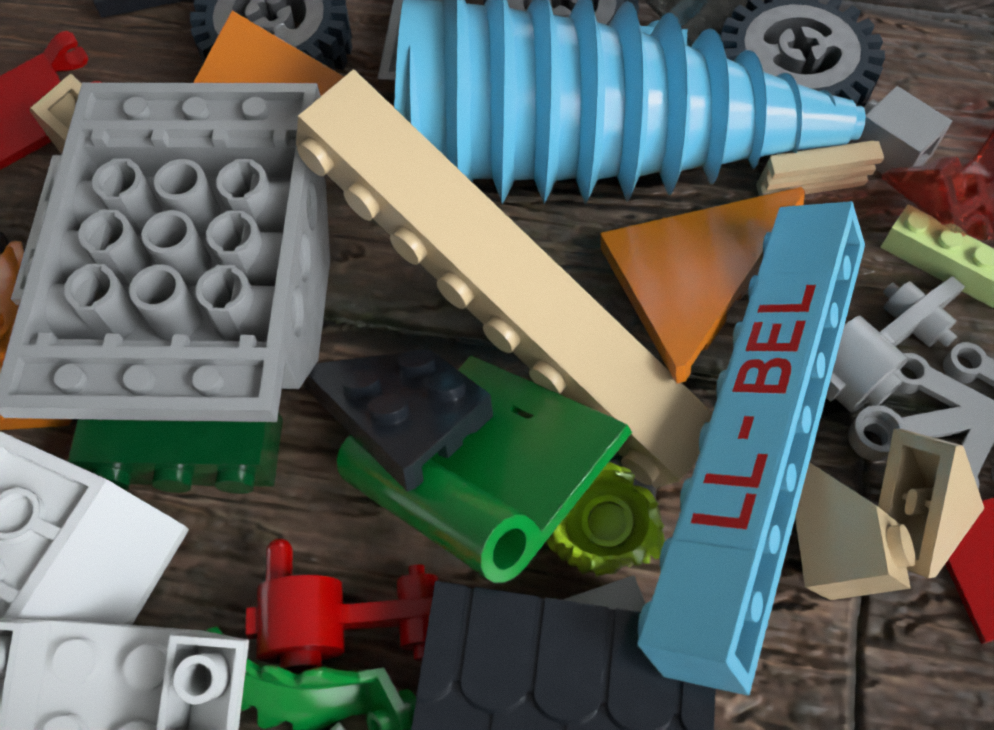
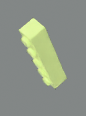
M908 204L880 248L944 282L953 276L965 286L962 292L994 308V248Z

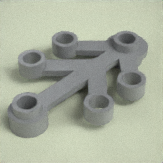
M962 342L954 346L944 358L943 369L947 374L945 375L931 368L928 362L920 355L904 353L908 360L903 367L912 370L917 379H909L899 370L896 375L903 382L896 391L903 394H912L921 390L953 408L901 418L900 415L888 407L879 405L869 406L857 415L849 427L848 440L851 447L859 456L865 459L882 461L888 459L893 429H904L933 438L967 432L961 445L964 446L979 490L978 474L994 443V400L962 383H970L979 378L994 387V359L988 357L978 345ZM957 357H963L970 361L973 369L961 365ZM863 432L875 433L880 438L882 445H876L869 441ZM993 465L992 470H991V476H992L993 482H994V465Z

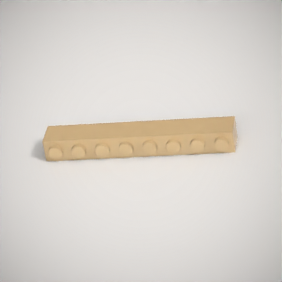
M353 69L298 115L296 146L303 162L317 175L325 176L327 174L344 191L347 203L360 217L368 221L373 218L391 235L390 241L393 247L406 261L414 265L420 263L435 277L439 291L451 304L460 309L466 307L484 324L483 331L497 348L506 353L513 352L530 368L529 375L535 384L628 424L632 434L617 452L623 457L621 460L623 467L630 469L635 475L636 480L645 485H652L654 488L682 480L698 460L700 432L702 426L706 422H710L713 412L682 383L676 384L669 370L362 76Z

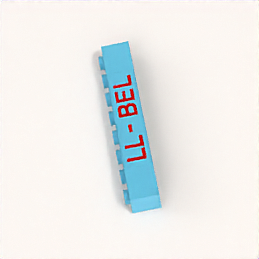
M852 201L780 207L772 232L766 233L764 237V257L758 275H754L749 283V303L743 321L737 322L734 328V349L727 370L721 371L717 380V401L710 422H706L702 426L700 432L698 460L692 478H687L681 489V512L673 536L664 542L661 550V573L652 601L644 605L639 617V641L637 645L663 677L747 696L750 695L865 247Z

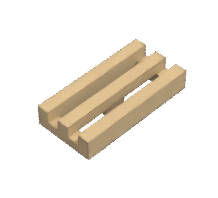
M874 140L798 151L797 153L771 155L756 184L759 196L798 187H802L805 190V194L865 186L868 181L867 176L875 172V164H880L884 159V155L879 141Z

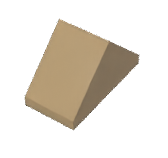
M893 429L878 507L896 520L899 525H905L910 534L915 552V565L907 567V570L926 578H933L938 575L984 509V505L963 445L904 429Z

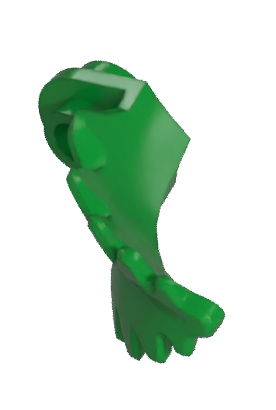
M217 626L206 630V632L224 635ZM247 658L241 712L251 706H255L257 708V725L262 729L273 728L288 721L291 723L292 730H325L352 715L367 714L368 730H412L416 696L409 689L397 692L384 668L342 671L318 667L301 674L291 673L273 665L265 666Z

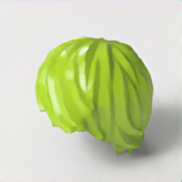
M609 462L547 539V543L550 549L562 561H567L570 566L577 567L582 574L592 572L596 577L604 574H616L623 567H631L633 564L636 566L642 565V562L649 564L651 556L655 560L660 558L665 542L664 523L661 520L658 502L647 488L633 485L635 475L630 469Z

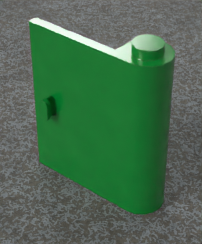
M471 355L458 370L491 394L493 417L477 432L466 436L463 440V445L449 458L438 456V452L422 466L424 481L417 488L406 492L352 435H349L340 447L337 457V470L344 481L494 583H504L516 577L528 565L632 434V431L628 424Z

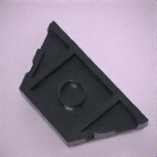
M430 349L316 363L304 381V387L406 492L417 488L424 481L422 466L438 452V456L449 458L463 445V440L466 436L477 432L493 417L491 394Z

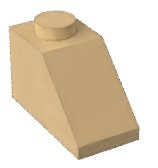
M809 462L795 516L805 588L829 600L911 589L907 567L915 565V552L906 526L903 524L899 525L896 520L878 506Z

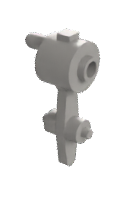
M953 276L927 295L910 281L901 288L894 282L888 285L883 294L889 300L883 308L895 320L881 332L877 331L861 316L853 318L844 325L826 398L830 402L836 399L850 413L855 412L868 401L873 406L884 402L903 382L896 374L905 365L908 357L896 347L911 334H914L928 347H931L937 341L947 347L957 338L950 330L957 320L943 308L954 300L964 290L965 286Z

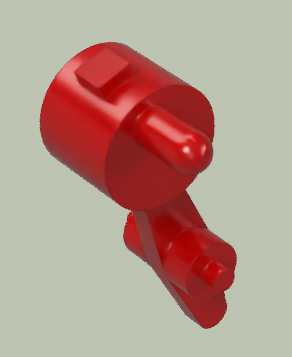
M277 538L272 540L266 548V581L257 587V607L246 608L247 639H256V658L259 661L277 663L280 668L291 673H303L322 667L323 660L332 659L344 653V630L399 627L400 648L412 650L414 661H422L435 581H438V577L433 574H426L424 565H411L408 567L409 575L397 579L398 600L343 604V587L339 579L322 575L293 576L292 545L285 539Z

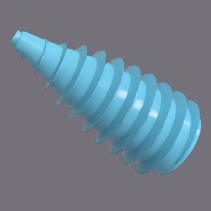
M403 0L397 47L394 108L471 182L474 179H493L502 205L515 180L531 179L535 180L543 205L556 180L576 179L585 204L598 179L617 177L624 197L628 201L639 177L659 172L667 194L671 195L681 171L702 166L709 183L713 184L718 177L722 164L748 159L751 167L754 169L760 157L790 151L797 153L798 150L846 145L850 140H858L864 130L865 110L862 106H856L853 100L833 96L826 90L817 91L799 85L789 73H781L778 76H774L764 72L758 56L751 50L741 52L734 61L727 59L723 42L715 29L708 28L704 30L691 47L685 45L681 25L673 13H666L662 16L651 34L648 35L641 32L637 11L633 3L629 1L621 5L609 25L597 22L592 0H577L568 18L554 15L549 0H532L526 11L509 8L507 0H487L485 5L466 3L465 0Z

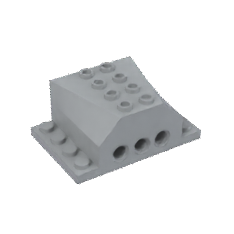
M82 83L0 372V415L2 417L277 422L282 388L300 389L318 362L329 276L330 249L326 181L324 176L317 175L303 162L296 146L298 115L321 97L317 83Z

